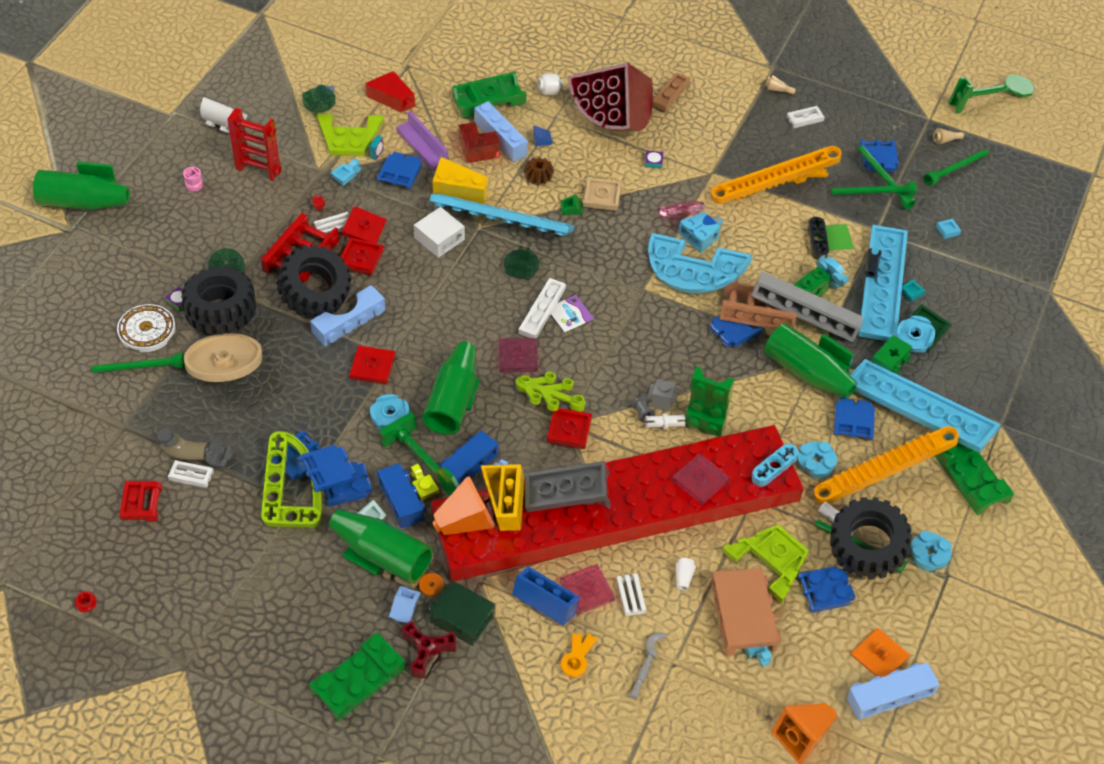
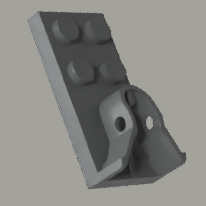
M605 461L525 473V508L527 512L594 503L606 506L607 509L610 508L611 504L608 499L607 488L609 470Z

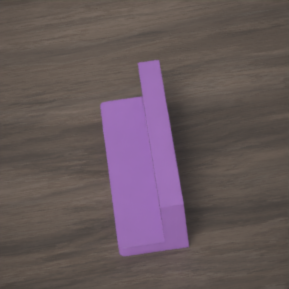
M409 111L407 112L408 122L397 126V133L431 170L436 172L440 158L448 159V150Z

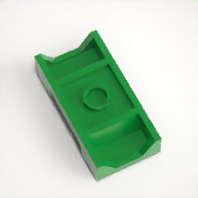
M515 71L452 86V96L463 118L474 116V108L488 101L493 106L504 103L516 106L526 103L527 93L526 91H521Z
M697 366L691 378V394L689 406L685 414V425L707 432L710 435L721 437L726 425L735 379L729 378L721 383L704 377L701 367Z
M957 443L953 448L935 455L977 516L983 513L990 505L1000 501H1005L1007 504L1011 502L1014 492L1004 479L999 480L980 453Z
M377 632L362 643L361 649L330 673L326 671L309 684L310 692L312 695L318 696L327 705L338 722L406 669L405 660Z

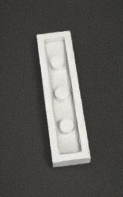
M551 278L548 279L521 324L518 334L536 340L566 289L565 283Z

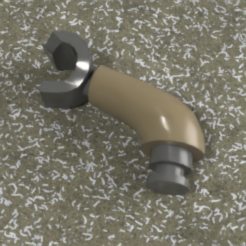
M168 428L160 430L157 434V439L161 441L162 450L175 459L206 460L209 465L221 468L225 466L232 455L230 447H221L222 441L220 439L213 440L210 444L183 439L177 433H172Z

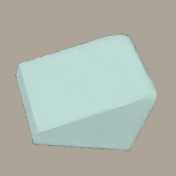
M374 500L357 512L358 514L381 520L386 516Z

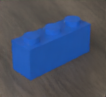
M481 430L478 434L472 435L464 446L458 447L450 458L444 459L440 468L446 467L455 476L460 485L465 478L469 476L473 478L482 470L481 466L489 464L499 455V443Z
M400 463L377 471L378 483L401 529L423 521L426 508L423 501L418 500L416 487L414 484H410L407 470H403Z
M529 566L516 576L512 592L513 596L563 626L575 616L580 600L578 595Z

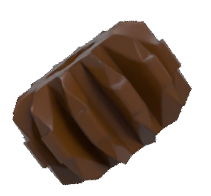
M532 157L531 161H527L524 173L527 181H531V184L537 183L539 186L540 183L546 185L547 181H551L554 169L551 161H547L546 158L541 159L538 157V159Z

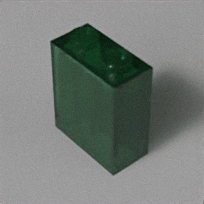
M452 581L448 587L445 586L439 600L433 602L428 611L430 623L448 633L454 632L455 637L473 646L495 616L496 604Z

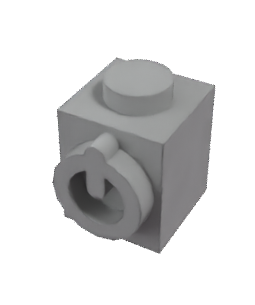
M657 379L656 384H651L648 394L651 407L669 412L672 402H676L678 392L675 391L676 383Z

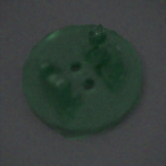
M318 85L316 88L302 94V102L304 107L316 116L318 112H325L334 107L336 95L332 90L326 88L325 85Z
M519 246L518 250L508 253L504 258L505 273L515 278L530 280L539 270L540 261L537 255L530 251L529 247L524 250L523 246Z
M231 248L217 250L208 261V269L210 267L220 268V266H225L226 268L232 267L237 271L245 272L243 257L239 252Z

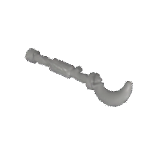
M658 632L652 634L647 639V658L636 678L637 682L634 685V689L630 692L629 697L631 699L637 700L641 684L645 682L649 672L648 668L652 667L650 662L657 656L654 648L655 642L659 639L667 638V634Z

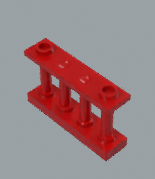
M235 108L227 118L235 169L243 171L245 166L249 164L268 170L270 181H274L282 170L274 119L271 118L266 126L244 120L242 109ZM245 128L262 132L264 138L246 133ZM247 140L264 145L265 150L249 146ZM249 153L267 158V163L250 158Z
M301 213L262 257L263 272L269 274L275 268L281 269L283 262L280 261L283 257L291 254L293 250L290 249L293 245H307L308 247L316 245L300 238L306 232L324 240L317 247L321 248L324 246L327 247V250L331 251L333 247L338 245L340 240L338 228L335 227L329 234L309 226L308 215ZM312 272L298 274L301 282H307Z

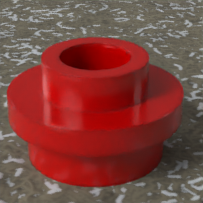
M315 194V197L311 198L317 211H323V206L326 203L322 195L318 197Z
M87 591L79 593L75 599L76 609L80 612H89L97 604L95 595Z

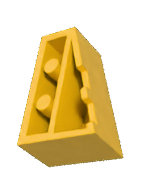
M441 157L433 179V194H444L485 204L488 194V177Z
M521 464L481 466L500 531L521 530L525 481Z

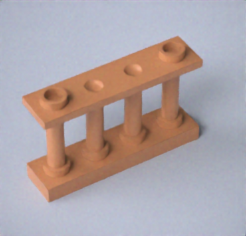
M732 282L725 287L724 298L729 299V301L723 300L720 320L770 329H777L781 324L786 323L795 328L797 313L773 309L774 306L752 297L751 294L754 286ZM736 301L747 302V304L737 303ZM754 304L765 305V307L754 306Z

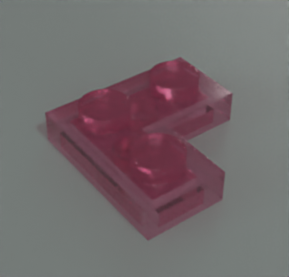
M688 200L661 207L659 211L660 215L673 218L677 216V213L681 212L683 214L689 213V215L699 214V211L704 210L705 206L704 202Z

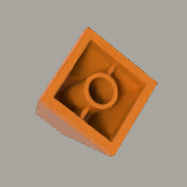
M470 476L465 478L433 515L435 520L432 521L436 531H442L444 535L496 527Z
M827 703L787 706L784 708L771 733L798 764H803L838 716L835 709L828 706Z

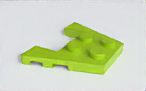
M317 114L330 155L365 156L373 141V137L377 135L380 125L384 123V115H368L367 128L332 127L333 114Z
M779 524L760 531L753 537L743 538L735 544H727L723 547L722 552L733 562H738L751 551L780 577L768 587V592L780 603L785 600L809 552L804 545Z

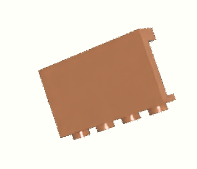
M762 568L713 572L711 587L726 656H734L736 649L771 646V650L776 651L778 643H781V633L779 630H776L777 616L775 612H772V595L767 591L768 578L767 575L763 574Z

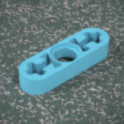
M785 444L754 468L752 482L757 486L769 484L796 462L798 456L797 447L792 444ZM777 462L781 467L773 468L770 466V463Z

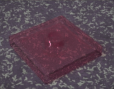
M500 338V372H538L537 339Z
M698 454L672 477L673 482L701 505L726 485L730 479L729 476L701 454Z
M598 564L560 578V583L564 588L580 597L576 610L577 615L615 601V596Z

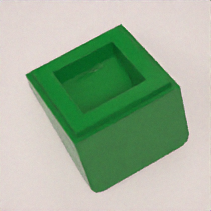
M576 194L561 200L562 215L583 214L582 201Z

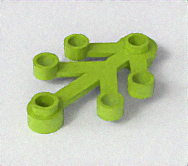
M547 372L545 377L530 378L524 375L516 379L517 389L520 392L527 393L529 402L534 405L540 404L541 397H543L547 404V409L550 411L558 410L559 401L557 399L570 403L569 407L571 410L582 412L585 409L586 401L583 396L574 395L572 397L558 392L560 390L569 391L573 389L574 381L570 378L563 379L562 383L554 384L556 374ZM545 383H547V384H552V385L542 386V385H539V384H545Z

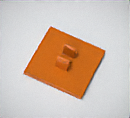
M879 628L871 633L850 654L876 677L888 676L911 656Z

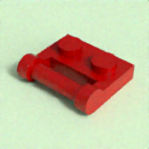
M125 481L119 514L120 519L156 522L158 520L157 506L159 493L162 491L163 484L158 481ZM146 491H151L149 510H143Z

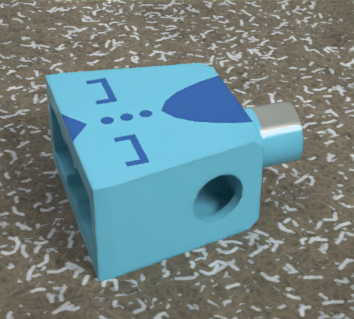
M701 212L681 220L678 233L697 251L702 253L719 238L720 225L723 224V220L719 215L711 218L706 212Z

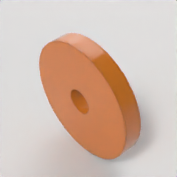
M429 573L420 579L419 589L425 596L434 597L443 591L444 581L438 574Z

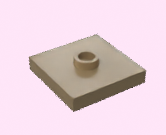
M587 177L583 207L618 211L622 181Z

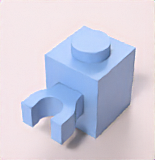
M400 586L395 595L389 617L398 622L409 623L414 615L420 592Z

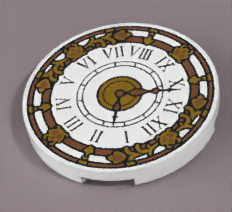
M153 304L140 305L128 310L120 318L117 325V332L121 343L125 347L139 350V352H151L164 347L176 329L172 314L164 307Z

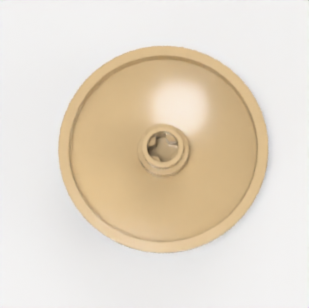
M236 333L217 334L203 338L191 345L184 355L187 372L194 378L208 382H225L239 379L253 372L262 361L260 344L252 337Z

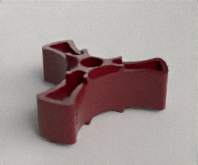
M413 621L407 623L401 630L402 639L412 643L418 652L416 660L410 666L411 675L416 678L424 679L426 677V665L436 654L456 652V637L452 631L441 637H429L419 632Z

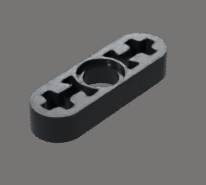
M812 217L808 224L812 257L818 260L821 256L825 255L827 259L829 245L825 221L820 217ZM819 236L823 240L818 241L815 240L814 237Z

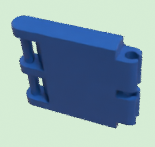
M860 140V146L863 145L885 171H895L898 168L899 161L894 140L890 142H880L879 140L865 142ZM862 156L863 167H866L868 171H876Z
M394 152L392 155L389 154L378 174L377 181H386L395 186L398 184L411 189L422 168L421 158L410 155L406 158V154Z
M720 315L713 318L709 327L716 336H720L719 339L726 347L733 346L734 348L764 331L763 327L754 326L756 328L754 329L748 324L720 320Z
M840 397L839 402L836 401L834 435H850L851 438L856 436L864 437L873 441L875 407L871 406L870 401L857 400V404H854V399Z
M305 430L295 435L309 452L321 449L319 443L311 440ZM288 445L285 475L292 481L297 477L302 479L306 476L307 470L303 462H300L298 458L300 454ZM274 456L271 461L274 464H279L282 461V457Z
M332 445L298 457L307 470V477H310L314 484L313 489L315 492L349 483L352 477H355V474H357L352 463L347 462L349 457L344 447L337 448L336 445Z
M357 461L352 462L357 474H355V477H352L351 482L323 490L326 492L328 499L326 501L327 506L331 507L367 498L366 494L373 492L364 463L357 464Z
M837 566L797 575L804 588L803 594L808 598L811 613L849 606L850 602L856 598L852 586L848 583L849 579L845 569H838ZM805 580L808 581V584H809V587H810L809 589H808V587H807V584H806V581H805ZM811 596L814 597V600H815V602H816V605H814V602H813Z

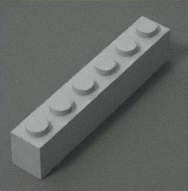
M761 271L754 285L752 297L783 311L797 313L798 318L851 342L854 341L861 329L863 316Z

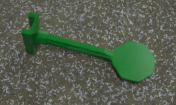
M1019 75L1007 76L1004 85L973 89L974 86L966 76L959 78L948 104H954L956 107L955 112L962 113L968 99L973 96L1009 91L1020 97H1027L1033 94L1035 86L1027 78Z
M412 412L379 430V434L383 438L380 442L385 448L398 440L405 443L438 476L441 485L449 496L458 488L459 484L455 476L446 467L439 468L436 462L411 437L410 433L417 429L416 416Z

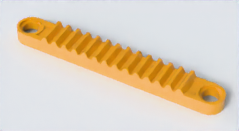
M828 146L718 184L712 188L711 198L718 204L734 199L739 200L740 197L745 198L746 195L752 196L754 192L757 194L760 190L765 191L766 188L777 187L780 183L783 185L786 181L789 183L792 179L797 180L798 177L809 176L812 172L814 174L818 170L821 172L824 168L840 162L841 150L836 146ZM835 153L837 156L832 158L828 154ZM717 192L724 193V195L721 197L716 196L715 194Z
M951 426L943 427L932 433L927 432L925 436L920 435L918 439L914 438L910 443L905 442L903 446L898 445L897 449L892 448L890 452L885 451L883 455H877L875 459L870 458L868 462L863 461L861 465L857 464L853 469L848 468L846 472L841 471L840 475L835 474L833 478L815 487V501L821 505L824 502L830 504L951 449L957 445L959 433ZM951 434L954 438L952 440H945L943 436ZM826 490L830 494L827 497H821L819 492Z

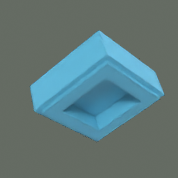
M953 218L938 222L936 225L944 239L960 235L961 233Z

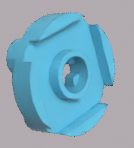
M825 255L817 260L816 265L832 276L830 285L834 289L843 287L849 281L848 275L844 276L842 273L844 268L832 257L826 259Z
M911 316L910 319H904L900 322L897 328V337L912 346L911 352L923 353L933 344L935 329L927 318ZM915 331H919V335H920V336H919V337H913V335H912L911 333H915Z
M394 394L378 397L376 402L370 407L371 420L378 430L409 413V405L406 400L399 399ZM387 410L394 412L391 415L386 414Z
M809 442L800 447L797 465L803 473L806 472L810 474V477L820 479L828 477L835 469L837 455L828 442ZM814 457H817V458H819V459H821V460H820L819 463H817L816 460H812V459H814Z
M922 531L912 540L909 554H911L914 564L923 570L935 571V569H943L951 558V543L938 534ZM927 549H932L935 553L930 555L927 553Z

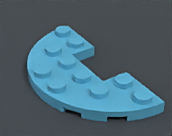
M652 233L648 247L650 263L656 276L667 286L686 293H706L723 288L739 278L753 260L750 254L723 248H717L712 262L682 256L681 254L686 246L685 240Z

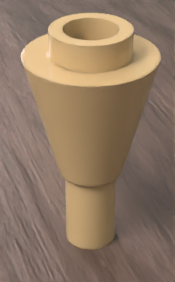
M774 75L768 77L765 84L768 91L786 92L794 95L796 90L787 86Z
M937 128L933 134V140L937 145L954 139L964 138L963 132L954 133Z

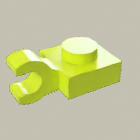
M418 464L412 466L411 470L413 472H411V475L415 480L412 482V485H415L419 499L424 501L439 494V488L429 474L424 477Z

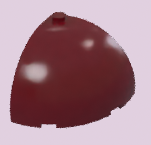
M624 63L568 76L570 92L574 97L576 106L593 123L619 132L641 131L648 125L653 108V81L631 64Z

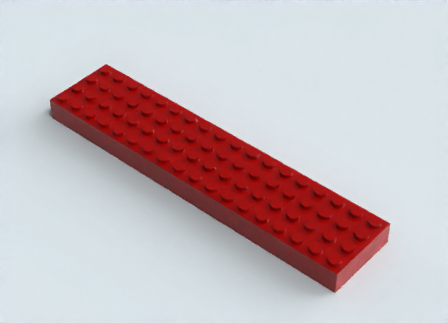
M771 425L605 462L609 470L607 488L611 507L608 509L606 506L594 503L527 512L525 508L524 481L521 530L500 531L488 489L479 490L478 493L496 527L444 535L440 531L437 532L450 580L455 582L799 502L804 487L793 464L766 486H757L752 482L754 468L784 445L776 426ZM777 462L770 463V466L773 468L781 467ZM449 497L431 501L433 521L435 520L433 515Z

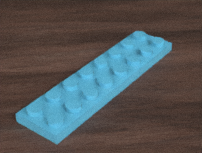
M431 194L430 201L435 202V206L449 207L450 205L452 210H469V214H486V218L495 220L503 218V222L512 224L520 222V226L528 228L537 226V230L540 231L555 230L554 234L562 236L574 231L575 225L444 194Z
M872 225L869 248H872L871 252L873 254H878L879 250L882 251L879 260L877 276L875 278L865 276L861 309L863 321L858 333L859 337L888 341L893 335L897 337L907 230Z
M866 359L850 374L858 383L855 392L934 431L946 426L954 427L959 433L958 443L978 453L985 448L1000 429L999 423ZM951 434L944 435L950 439L954 438V436Z

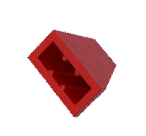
M394 71L365 83L366 96L399 112L415 107L414 92Z

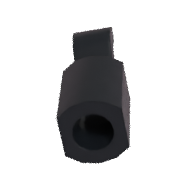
M869 248L865 276L875 278L878 274L882 251L879 250L878 254H873L871 252L872 248Z

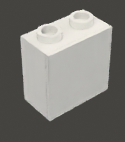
M440 207L414 224V238L439 258L465 240V226Z

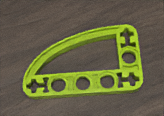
M281 431L271 434L268 444L261 518L264 524L270 527L315 528L319 526L322 520L321 491H314L312 480L313 507L282 506L288 445L293 447L300 455L309 453V451L295 436ZM278 438H281L282 442H280L279 445L280 450H277L276 441L278 440ZM274 456L282 457V461L279 464H273L271 460ZM273 474H278L281 477L277 483L269 481ZM271 493L279 495L278 499L274 502L267 500L268 495ZM270 507L273 508L274 513L272 520H268L267 517L270 515ZM291 512L296 513L297 518L294 521L286 520L287 514ZM300 513H303V516H304V517H302V518H303V521H302V522H301V515H300ZM311 514H314L316 517L313 521H309V518H307Z

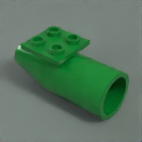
M77 162L76 165L79 173L40 169L37 171L33 182L34 201L37 205L96 210L127 205L130 199L129 187L117 183L113 165Z
M783 323L772 333L764 347V354L810 386L846 399L853 394L858 383L849 374L854 354L825 334L821 335L818 345L788 324Z
M467 341L459 342L438 370L422 415L423 424L435 433L442 435L456 434L460 430L466 410L471 411L480 384V379L476 378V347L472 343Z
M338 509L330 519L329 527L349 546L342 557L375 576L378 575L381 569H384L410 584H415L424 575L433 555V548L379 518Z

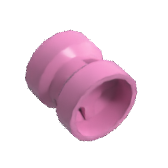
M197 167L186 168L183 172V177L187 190L193 192L200 190L203 187L200 169Z

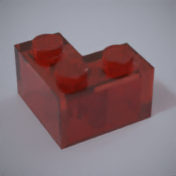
M475 122L459 125V142L466 163L500 158V142L496 131L479 134Z

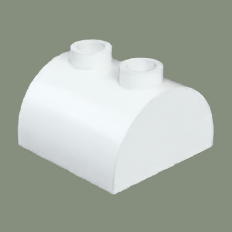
M203 97L200 113L201 117L206 120V124L213 127L217 124L220 126V130L229 133L227 118L234 109ZM243 113V118L246 120L248 115Z

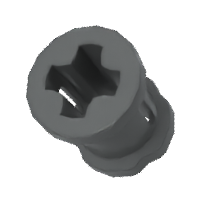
M646 396L637 397L632 401V407L638 412L639 421L645 422V416L655 415L654 410L648 404Z

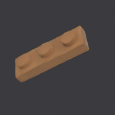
M676 72L654 97L653 106L666 112L690 84L691 78Z

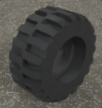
M305 245L301 246L300 249H294L285 258L277 277V291L279 295L282 294L280 298L282 302L287 303V307L291 311H297L296 314L300 316L303 314L306 315V318L311 319L313 316L317 317L324 312L330 314L337 312L350 291V282L352 280L351 274L348 273L350 269L347 264L344 265V259L341 256L338 257L336 252L333 250L329 251L324 246L319 248L317 245H311L310 247ZM303 272L319 274L328 283L329 290L316 292L308 289L303 285L298 274Z
M220 266V268L210 267L208 270L203 269L198 274L192 275L191 280L188 279L182 288L181 297L185 318L193 328H197L202 333L204 331L210 335H213V333L223 335L226 332L233 333L236 329H242L244 324L247 325L255 315L256 299L253 283L245 273L240 270L237 271L235 268ZM216 299H227L221 302H211Z
M861 497L860 501L857 502L854 499L849 502V506L844 505L840 508V513L835 515L834 522L832 523L830 546L832 547L833 557H837V563L841 567L845 566L846 572L849 574L854 572L856 577L859 578L868 576V579H874L875 576H879L881 579L885 578L888 572L893 574L897 571L898 567H902L909 553L912 535L911 526L907 523L908 518L904 513L900 514L901 509L898 506L892 507L890 501L884 500L882 502L879 501L878 497H873V500ZM862 526H874L887 534L890 543L880 550H866L853 541L851 533Z

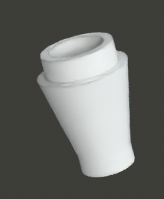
M680 558L675 564L676 588L686 591L689 589V584L696 569L695 562L692 559Z

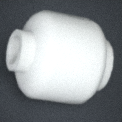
M556 73L543 74L538 79V90L543 95H558L560 89H563V80Z

